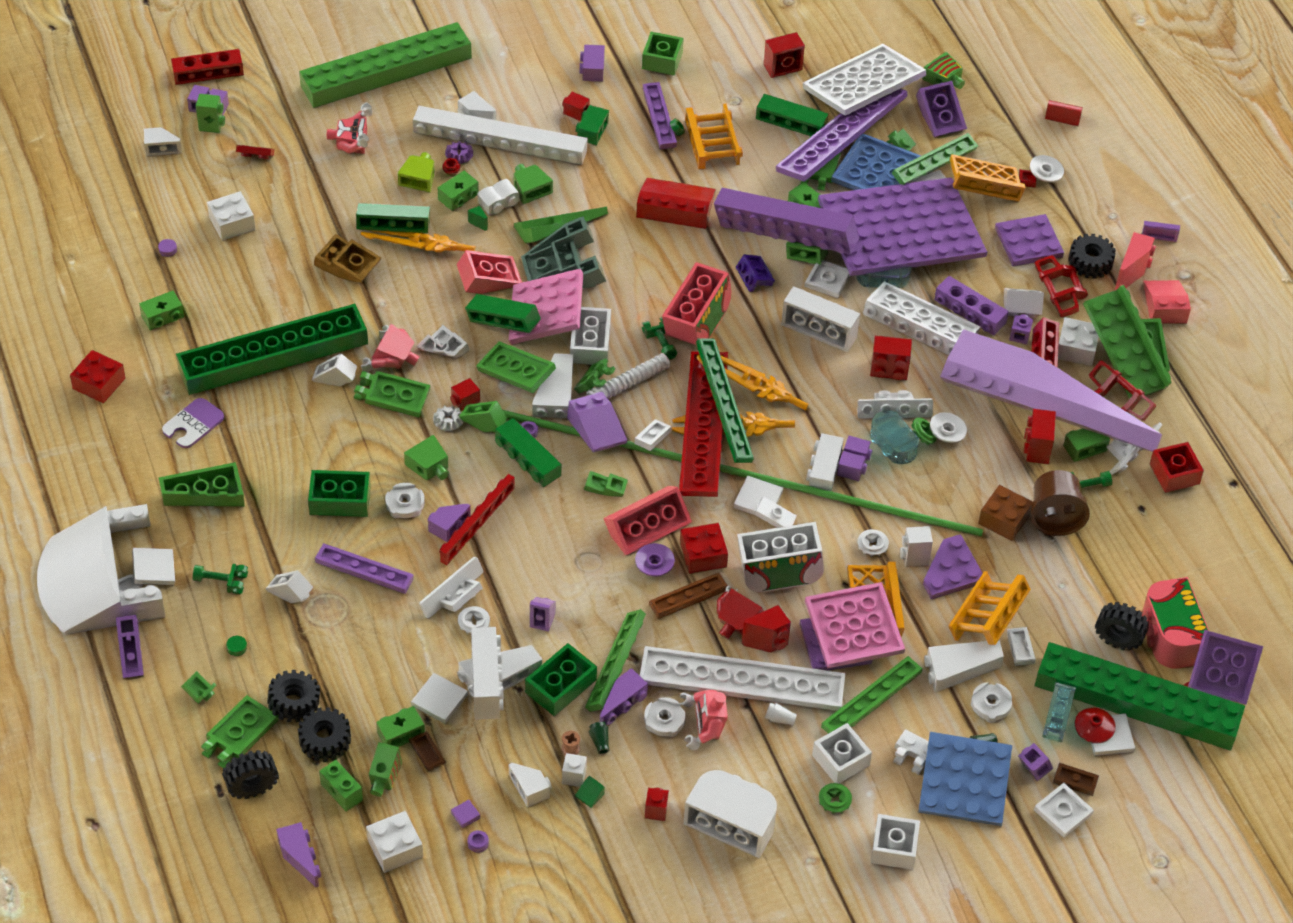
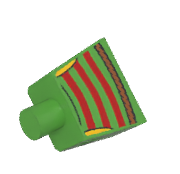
M947 52L924 66L926 76L922 77V79L932 85L952 81L956 88L961 89L965 84V81L961 79L962 66Z
M378 742L369 771L372 785L370 793L372 795L381 797L384 789L391 790L402 765L399 747Z

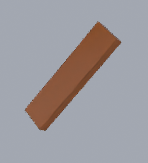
M718 572L649 601V606L656 617L660 619L726 591L728 585Z

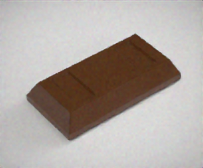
M427 731L409 739L410 744L427 772L446 763Z

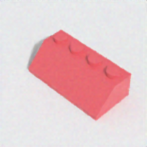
M667 486L603 518L610 536L625 555L692 522L680 490L676 486Z

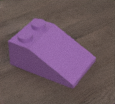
M952 81L918 90L916 99L934 138L967 130Z
M603 392L569 401L567 419L593 453L627 443V438L614 408Z

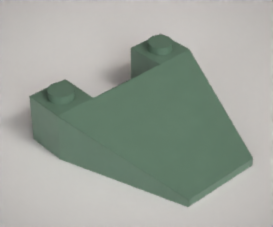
M583 216L566 223L521 256L528 281L581 269L583 272L582 288H591L606 282L603 268L596 256L581 261L578 248L594 242L591 229Z

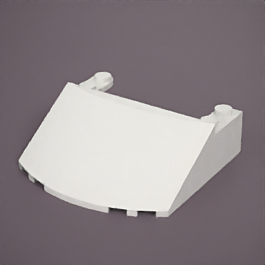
M147 504L107 511L105 506L52 536L47 542L39 560L37 588L43 609L49 616L50 621L54 622L59 631L64 635L117 626L116 617L137 615L138 622L165 617L162 594L157 587L148 585L145 588L119 591L111 533L150 526Z

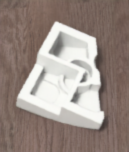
M444 325L432 336L428 334L417 345L419 350L453 358L460 357L470 350L468 344L455 332L452 333Z

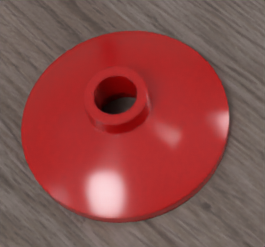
M1091 707L1083 709L1077 714L1074 722L1078 735L1091 743L1108 741L1113 737L1116 729L1113 717L1100 708Z

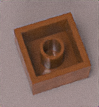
M999 484L981 509L978 524L1013 541L1030 517L1033 501Z

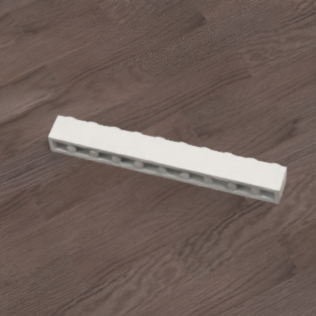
M418 106L413 118V132L440 138L460 140L461 142L580 165L583 164L587 152V138L424 106Z

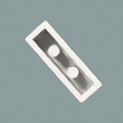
M821 433L820 440H816L814 446L816 455L812 454L810 466H813L812 470L808 469L806 480L809 481V486L832 491L844 438Z

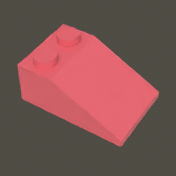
M1136 232L1133 233L1119 271L1115 290L1122 285L1127 288L1145 274L1146 268L1150 269L1153 258L1150 256L1154 255L1156 246L1153 245L1155 238Z
M466 250L456 264L465 292L484 294L513 288V285L522 283L513 256Z
M1179 280L1143 281L1150 319L1161 318L1162 324H1187L1191 307L1188 294Z

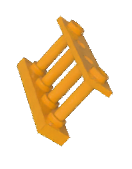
M726 103L723 104L722 113L697 115L694 114L692 107L685 109V123L698 169H705L706 161L709 159L733 156L736 165H740V157H743L742 147L738 145L731 121L732 113L731 110H728ZM724 121V125L701 128L697 125L698 122ZM727 132L728 135L726 138L701 139L703 134ZM730 144L732 149L715 152L704 150L705 147Z
M984 571L948 626L955 641H959L966 631L983 633L988 644L996 645L1031 590L1025 576L1017 574L1011 584L992 582L988 572ZM991 590L1006 591L1002 598L988 596ZM982 604L997 605L994 611L979 610ZM973 618L988 619L985 625L970 624Z

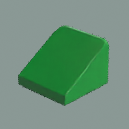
M478 206L469 209L468 222L486 231L488 229V217L482 208Z
M588 776L575 794V797L592 808L605 795V787L591 776Z

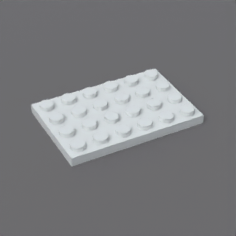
M881 44L803 82V89L846 116L926 76V69L885 44Z

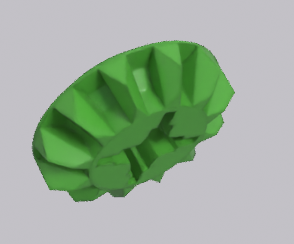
M923 418L913 420L911 425L913 428L912 432L916 434L922 443L925 442V444L930 445L936 442L937 437L931 432L930 422Z
M827 784L819 792V804L824 807L825 811L829 810L832 814L835 812L842 814L844 810L849 809L852 803L850 790L842 784ZM839 796V802L834 801L831 803L832 797Z

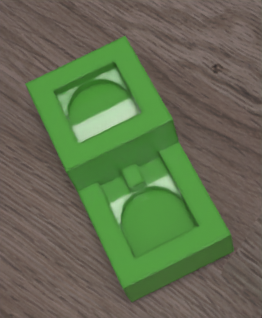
M590 471L584 490L606 496L623 497L628 480L611 473L609 477Z

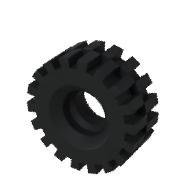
M1092 233L1091 236L1084 234L1083 238L1081 235L1078 236L1077 240L1074 239L1071 244L1068 261H1070L1069 265L1075 267L1078 275L1082 276L1084 274L1085 278L1092 276L1093 279H1096L1098 275L1102 278L1104 274H1109L1116 255V249L1113 248L1112 242L1109 243V239H1102V235L1096 237ZM1087 253H1093V254H1096L1097 256H1096V257L1089 256Z
M1111 602L1108 605H1104L1095 624V632L1100 634L1099 638L1101 640L1105 639L1104 643H1111L1114 648L1118 646L1120 650L1127 648L1129 651L1133 648L1137 649L1142 645L1149 629V621H1146V616H1142L1143 612L1135 610L1136 607L1131 606L1130 608L1126 603L1120 605V602H1115L1113 605Z
M286 670L283 671L282 676L278 673L275 679L272 678L268 687L267 704L269 710H272L274 716L279 715L280 720L287 718V722H291L292 719L300 722L304 715L309 717V711L313 710L315 713L319 705L320 686L317 685L318 681L316 679L312 680V675L310 674L305 676L304 671H300L299 674L296 673V670H292L291 673H288ZM297 695L301 698L298 700L288 699L286 696Z
M320 707L317 708L315 713L313 710L309 711V717L304 715L303 722L300 721L299 744L304 754L307 752L308 758L311 759L314 756V760L318 762L320 758H323V762H328V758H332V761L337 759L336 755L342 757L344 750L347 751L349 749V744H351L348 718L345 719L343 713L339 715V710L334 709L332 712L330 707H326V711H322ZM323 729L333 732L331 736L326 738L316 735L318 731Z
M256 750L255 753L249 751L246 755L242 753L239 755V758L234 757L231 759L232 762H228L226 768L222 770V776L228 793L232 797H237V799L242 797L249 799L250 796L256 797L259 793L264 794L267 789L271 790L273 788L272 785H276L277 779H279V773L272 755L266 751L261 753V750Z

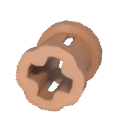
M575 731L565 732L562 735V752L565 756L566 753L578 755L580 752V735Z

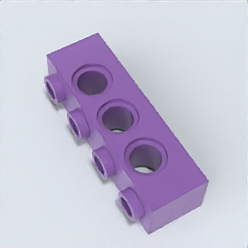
M948 276L936 288L935 301L980 326L984 331L993 336L1007 323L1008 310L951 276Z

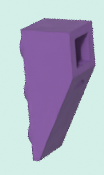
M632 668L616 679L600 714V722H605L606 725L612 724L619 715L627 713L635 703L641 702L646 698L648 683Z
M301 822L276 829L283 858L315 887H319L318 878L321 877L319 865L314 866L313 860L316 857L313 847L309 848L307 843L310 842L308 830H303Z

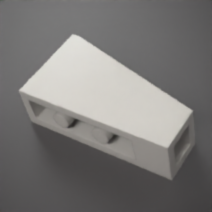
M554 354L551 362L555 364L556 369L539 386L532 402V417L567 418L568 403L571 400L573 354Z
M998 640L996 645H990L987 641L928 647L927 655L924 656L925 667H929V683L933 684L934 691L937 692L1001 668L1004 655L1000 640Z
M532 645L501 652L503 691L525 680L542 665V658ZM472 659L458 662L459 671L457 675L462 683H466L470 695L474 697Z

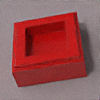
M1019 169L1020 183L1025 184V187L1036 188L1037 177L1033 175L1031 170Z

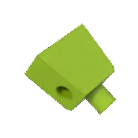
M423 152L420 156L410 155L398 171V186L431 192L435 166L434 160L431 159L429 153Z

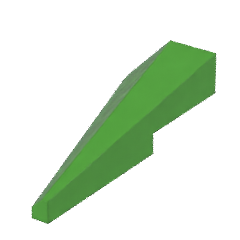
M606 206L514 223V228L525 243H531L550 236L566 223L582 216L588 222L608 214V209Z

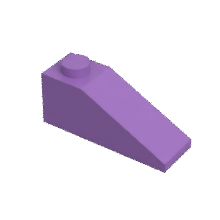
M137 615L116 617L123 678L144 676Z

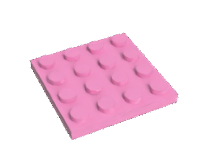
M581 269L513 285L512 300L536 305L541 320L530 333L509 329V342L511 345L580 329L583 272Z
M882 582L805 597V604L827 669L903 654L905 652V647Z

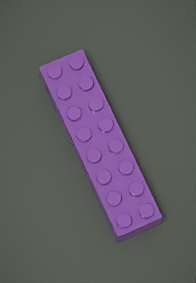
M723 187L714 202L720 225L724 228L787 240L791 243L799 242L806 246L813 245L824 250L828 249L846 254H852L859 240L854 215Z

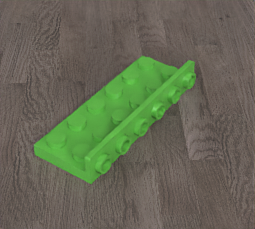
M1124 285L1115 291L1089 299L1083 303L1114 369L1118 370L1123 378L1135 388L1141 389L1145 396L1162 391L1172 383L1171 376L1166 371L1163 360L1155 349L1154 341L1149 337L1146 325L1141 321L1138 309L1134 306L1131 295ZM1124 388L1128 398L1130 399L1132 397V394Z

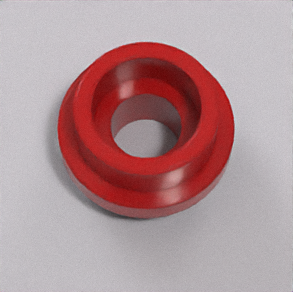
M448 158L443 163L442 168L447 174H456L460 170V164L456 159Z

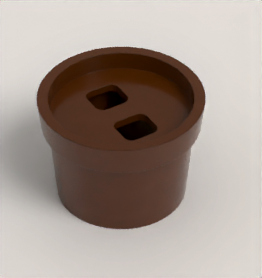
M1054 470L1044 473L1035 481L1031 521L1037 530L1051 536H1065L1079 531L1086 525L1090 517V510L1087 500L1083 496L1079 479L1074 474L1064 470Z

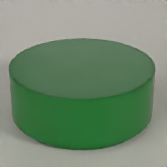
M675 118L670 121V126L677 136L685 133V129L678 119Z
M236 635L227 640L226 646L230 655L240 656L246 652L247 642L244 637Z

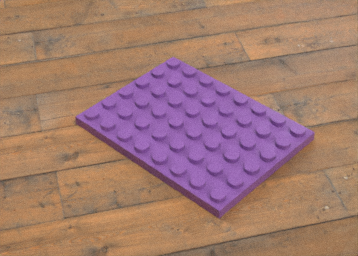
M952 177L912 182L904 185L898 184L818 195V202L822 209L854 215L859 240L852 254L841 253L850 276L986 257L987 250L958 189L953 188L954 181Z

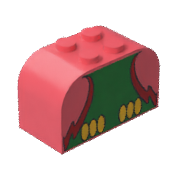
M696 262L662 315L666 335L696 345L698 338L710 339L730 304L732 290L729 273Z
M1188 577L1156 582L1150 586L1142 609V616H1146V621H1149V629L1146 634L1147 645L1152 649L1156 660L1165 667L1172 669L1192 667L1195 665L1204 630L1209 631L1190 581Z

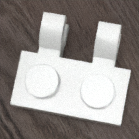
M905 729L895 744L897 751L895 752L896 757L893 762L901 766L905 757L909 755L915 758L912 772L919 775L925 766L928 741Z

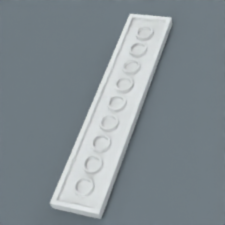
M649 646L644 648L640 677L651 686L696 692L716 690L717 692L724 693L725 696L836 711L842 707L845 673Z

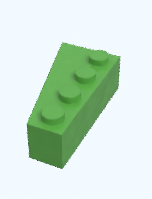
M236 462L158 477L164 506L245 507L244 494Z

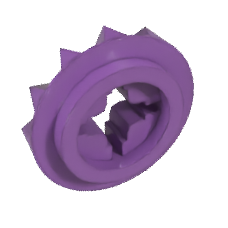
M460 140L458 143L452 142L451 145H447L445 150L446 158H454L458 163L468 162L473 157L472 145H468L467 142L461 143Z

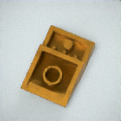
M335 234L315 256L314 265L336 277L361 283L380 262L382 257L353 239L348 242Z

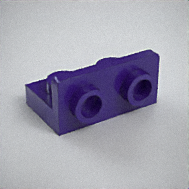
M743 254L736 265V269L749 292H753L757 285L772 286L775 282L761 256Z

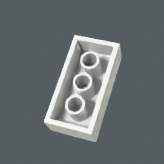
M793 286L784 300L781 325L848 352L857 338L860 313Z
M496 627L471 628L475 720L500 719V710H504L501 637L496 635Z

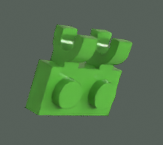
M606 358L593 363L574 387V390L579 394L591 390L594 386L602 387L606 380H600L599 378L603 374L611 375L616 368L614 366L608 367V360Z

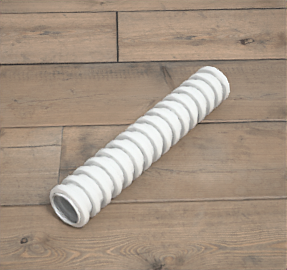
M661 353L659 356L641 363L640 366L637 365L635 368H631L630 371L627 370L625 373L616 376V378H612L611 381L608 380L602 387L588 390L586 396L603 392L610 399L612 396H616L617 393L620 394L622 391L631 388V386H635L636 383L639 384L641 381H645L651 376L660 373V371L668 369L670 361L665 354Z

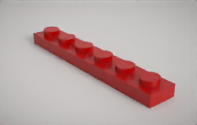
M507 474L504 479H501L496 488L487 494L483 503L476 506L474 513L464 520L459 530L453 532L451 539L441 546L439 550L441 563L447 566L515 489L514 476Z

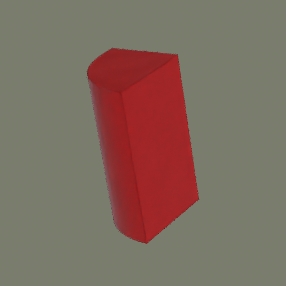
M1049 100L1045 119L1079 126L1083 107Z

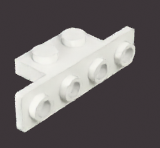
M883 390L879 391V393H874V399H859L857 416L858 418L932 417L933 400L932 398L914 399L912 393L906 390H900L898 393H890V391Z
M1159 422L1151 428L1159 432L1158 430L1162 424ZM1114 439L1107 448L1119 462L1109 471L1111 475L1116 472H1123L1128 467V461L1132 462L1139 455L1137 452L1143 449Z
M477 557L471 558L419 602L426 618L429 619L442 607L453 612L459 610L468 600L483 589L480 582L475 581L483 573Z

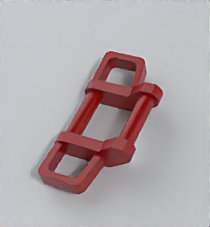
M1053 255L1035 261V268L1039 278L1044 282L1051 296L1050 300L1055 305L1059 316L1063 318L1079 312L1077 299L1086 298L1088 292L1080 283L1075 267L1065 264L1060 265ZM1048 263L1055 265L1054 268L1042 271L1040 266ZM1060 276L1070 277L1074 287L1056 292L1051 280ZM1073 298L1074 306L1062 310L1059 303Z
M1099 361L1089 373V378L1099 387L1094 392L1102 397L1107 395L1117 382L1130 392L1132 397L1121 409L1134 415L1141 421H1145L1156 408V404L1145 396L1141 389L1135 388L1122 377L1118 370H1114L1104 361ZM1102 367H1106L1112 374L1101 385L1095 378V375ZM1143 398L1150 406L1143 415H1138L1132 410Z

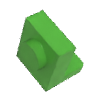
M904 128L898 132L894 130L887 136L889 138L887 143H892L908 151L916 145Z
M196 671L181 687L199 704L203 699L207 702L215 694L213 689L217 685L215 683L210 685Z

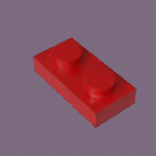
M236 145V152H240L241 156L245 157L257 154L258 158L269 159V156H274L275 152L273 148Z

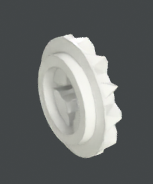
M444 405L442 409L438 408L437 412L434 413V424L441 430L452 431L458 429L463 424V420L459 417L461 414L460 409L454 408L453 405L451 407ZM447 415V416L449 417V416L452 415V418H451V419H450V418H446V419H445V416Z
M873 529L862 532L857 541L858 548L863 551V554H870L871 557L886 553L889 546L887 536L883 532ZM877 540L876 545L869 546L870 543L876 542Z
M472 606L465 608L458 616L460 629L466 631L467 634L471 633V628L489 627L490 616L481 607ZM472 616H474V619H476L477 621L476 625L472 624L471 622Z

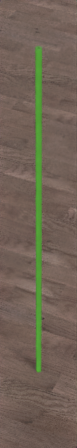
M503 410L507 419L514 418L519 422L531 421L539 427L581 437L574 427ZM627 441V443L618 445L620 447L680 462L682 461V454L655 447L651 451H649L643 447L634 444V442ZM720 464V472L744 478L750 476L780 487L981 537L984 529Z

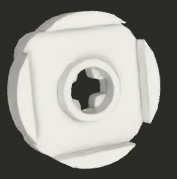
M411 483L396 484L390 492L386 493L385 497L386 508L393 518L417 517L421 514L425 504L423 491L415 488V485ZM403 498H407L409 502L403 503L401 501H403Z
M989 682L980 684L973 691L971 707L978 716L987 722L994 723L996 720L1005 718L1010 713L1012 695L1005 686L998 683L989 685ZM987 699H995L996 702L995 704H990Z
M666 697L659 698L654 703H649L644 713L646 729L658 736L675 737L685 724V711L680 707L681 704L672 698ZM667 714L669 719L663 720L659 716Z

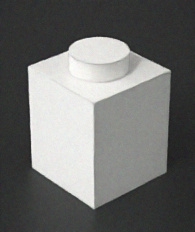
M566 753L562 769V784L581 787L586 774V756Z

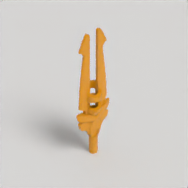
M374 231L409 238L402 239L360 232V235L370 240L377 238L409 247L425 248V251L443 252L458 250L465 252L466 250H476V246L460 244L450 240L448 236H440L436 233L432 237L425 233Z
M697 355L696 358L703 365L700 355ZM721 356L723 363L744 373L743 376H740L725 368L727 377L752 392L759 391L760 393L757 397L766 398L770 402H789L805 411L808 408V403L792 396L784 387V383L780 380L776 381L772 375L767 379L764 373Z
M746 411L747 417H743L740 414L747 437L752 435L761 436L764 432L776 428H795V420H775L765 417L759 412L753 414ZM685 415L672 419V422L685 423ZM672 427V431L684 435V427Z

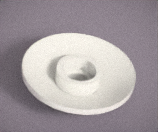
M1039 155L1030 162L1031 172L1042 181L1056 182L1063 177L1064 168L1062 164L1051 156Z
M938 413L930 421L931 432L941 441L957 443L966 436V424L961 418L952 413Z

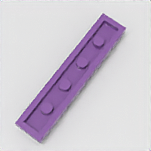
M660 82L643 84L642 89L659 149L676 148L677 141L674 131L670 126L671 120Z
M324 543L315 557V563L406 594L414 579L411 573Z

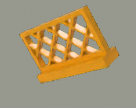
M952 154L950 156L955 178L953 182L954 189L1017 202L1020 201L1026 187L1025 184L1020 183L1017 168Z
M888 562L887 565H848L849 588L864 586L863 582L867 578L873 583L884 582L882 585L902 638L905 626L896 562ZM853 572H860L864 576L859 580L853 576ZM873 572H882L883 577L878 580L871 574Z

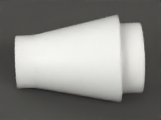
M770 703L765 718L769 719V722L793 726L797 714L792 713L778 703Z

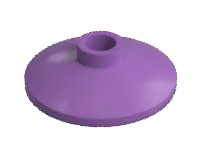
M657 543L641 547L635 557L637 568L642 573L653 577L662 576L670 572L675 562L673 552L668 547Z

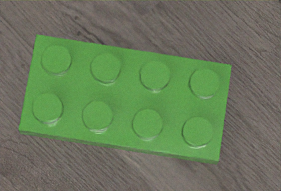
M500 341L476 365L478 371L531 393H534L556 369L553 362Z

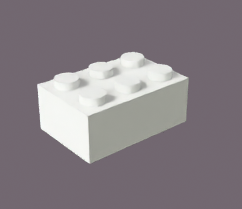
M581 307L580 329L572 330L570 354H573V363L592 365L605 358L608 360L611 309Z

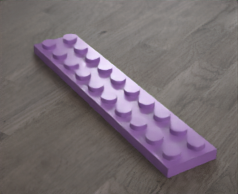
M900 88L846 116L840 113L776 165V172L805 182L907 97V90Z

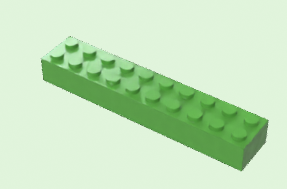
M452 23L299 71L300 85L313 108L471 59V42L459 23Z

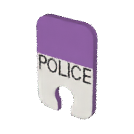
M197 398L164 424L162 428L163 434L170 439L177 430H185L187 434L179 438L176 444L182 448H190L224 420V414L206 399Z

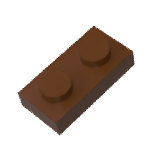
M1059 763L1053 784L1060 786L1065 783L1072 790L1093 796L1099 775Z

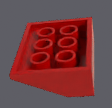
M647 177L638 196L636 218L706 229L716 189Z

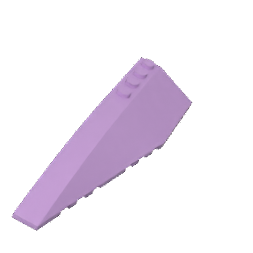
M964 329L949 354L940 376L946 383L1033 411V409L1056 411V420L1151 452L1158 448L1162 434L1035 353Z

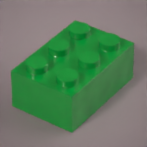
M311 470L308 495L309 515L368 517L371 490L370 472Z
M567 643L525 679V693L555 717L597 680V666Z

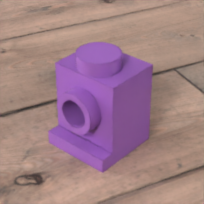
M1025 314L1015 315L1009 341L1028 344L1033 319ZM1015 332L1023 333V334H1026V335H1025V336H1023V335H1018V334H1015Z
M1035 743L1030 747L1024 748L1018 755L1021 763L1037 781L1053 770L1049 758Z

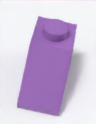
M459 504L439 507L435 513H431L428 517V531L448 542L453 532L459 530L464 520L471 516L470 505Z
M535 597L531 600V628L549 632L556 613V601Z

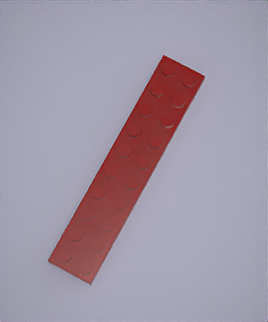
M691 351L679 490L682 496L718 497L723 426L704 367L696 358L697 355H700L699 351ZM719 352L720 356L728 358V352ZM723 363L724 368L728 369V365Z

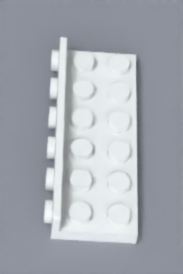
M885 281L866 300L863 311L865 316L947 355L951 353L963 329L978 334L981 328Z

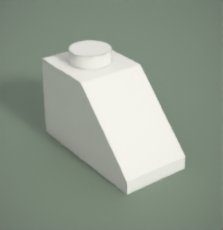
M475 91L458 100V113L496 120V109Z
M162 127L144 129L146 156L182 153L180 138Z
M340 353L317 365L312 380L318 383L342 386L354 380L357 366Z
M297 570L276 575L266 587V590L289 603L305 601L309 597V592L313 586Z
M515 763L509 764V776L527 807L550 798V789L552 788L548 777L544 778L540 770Z

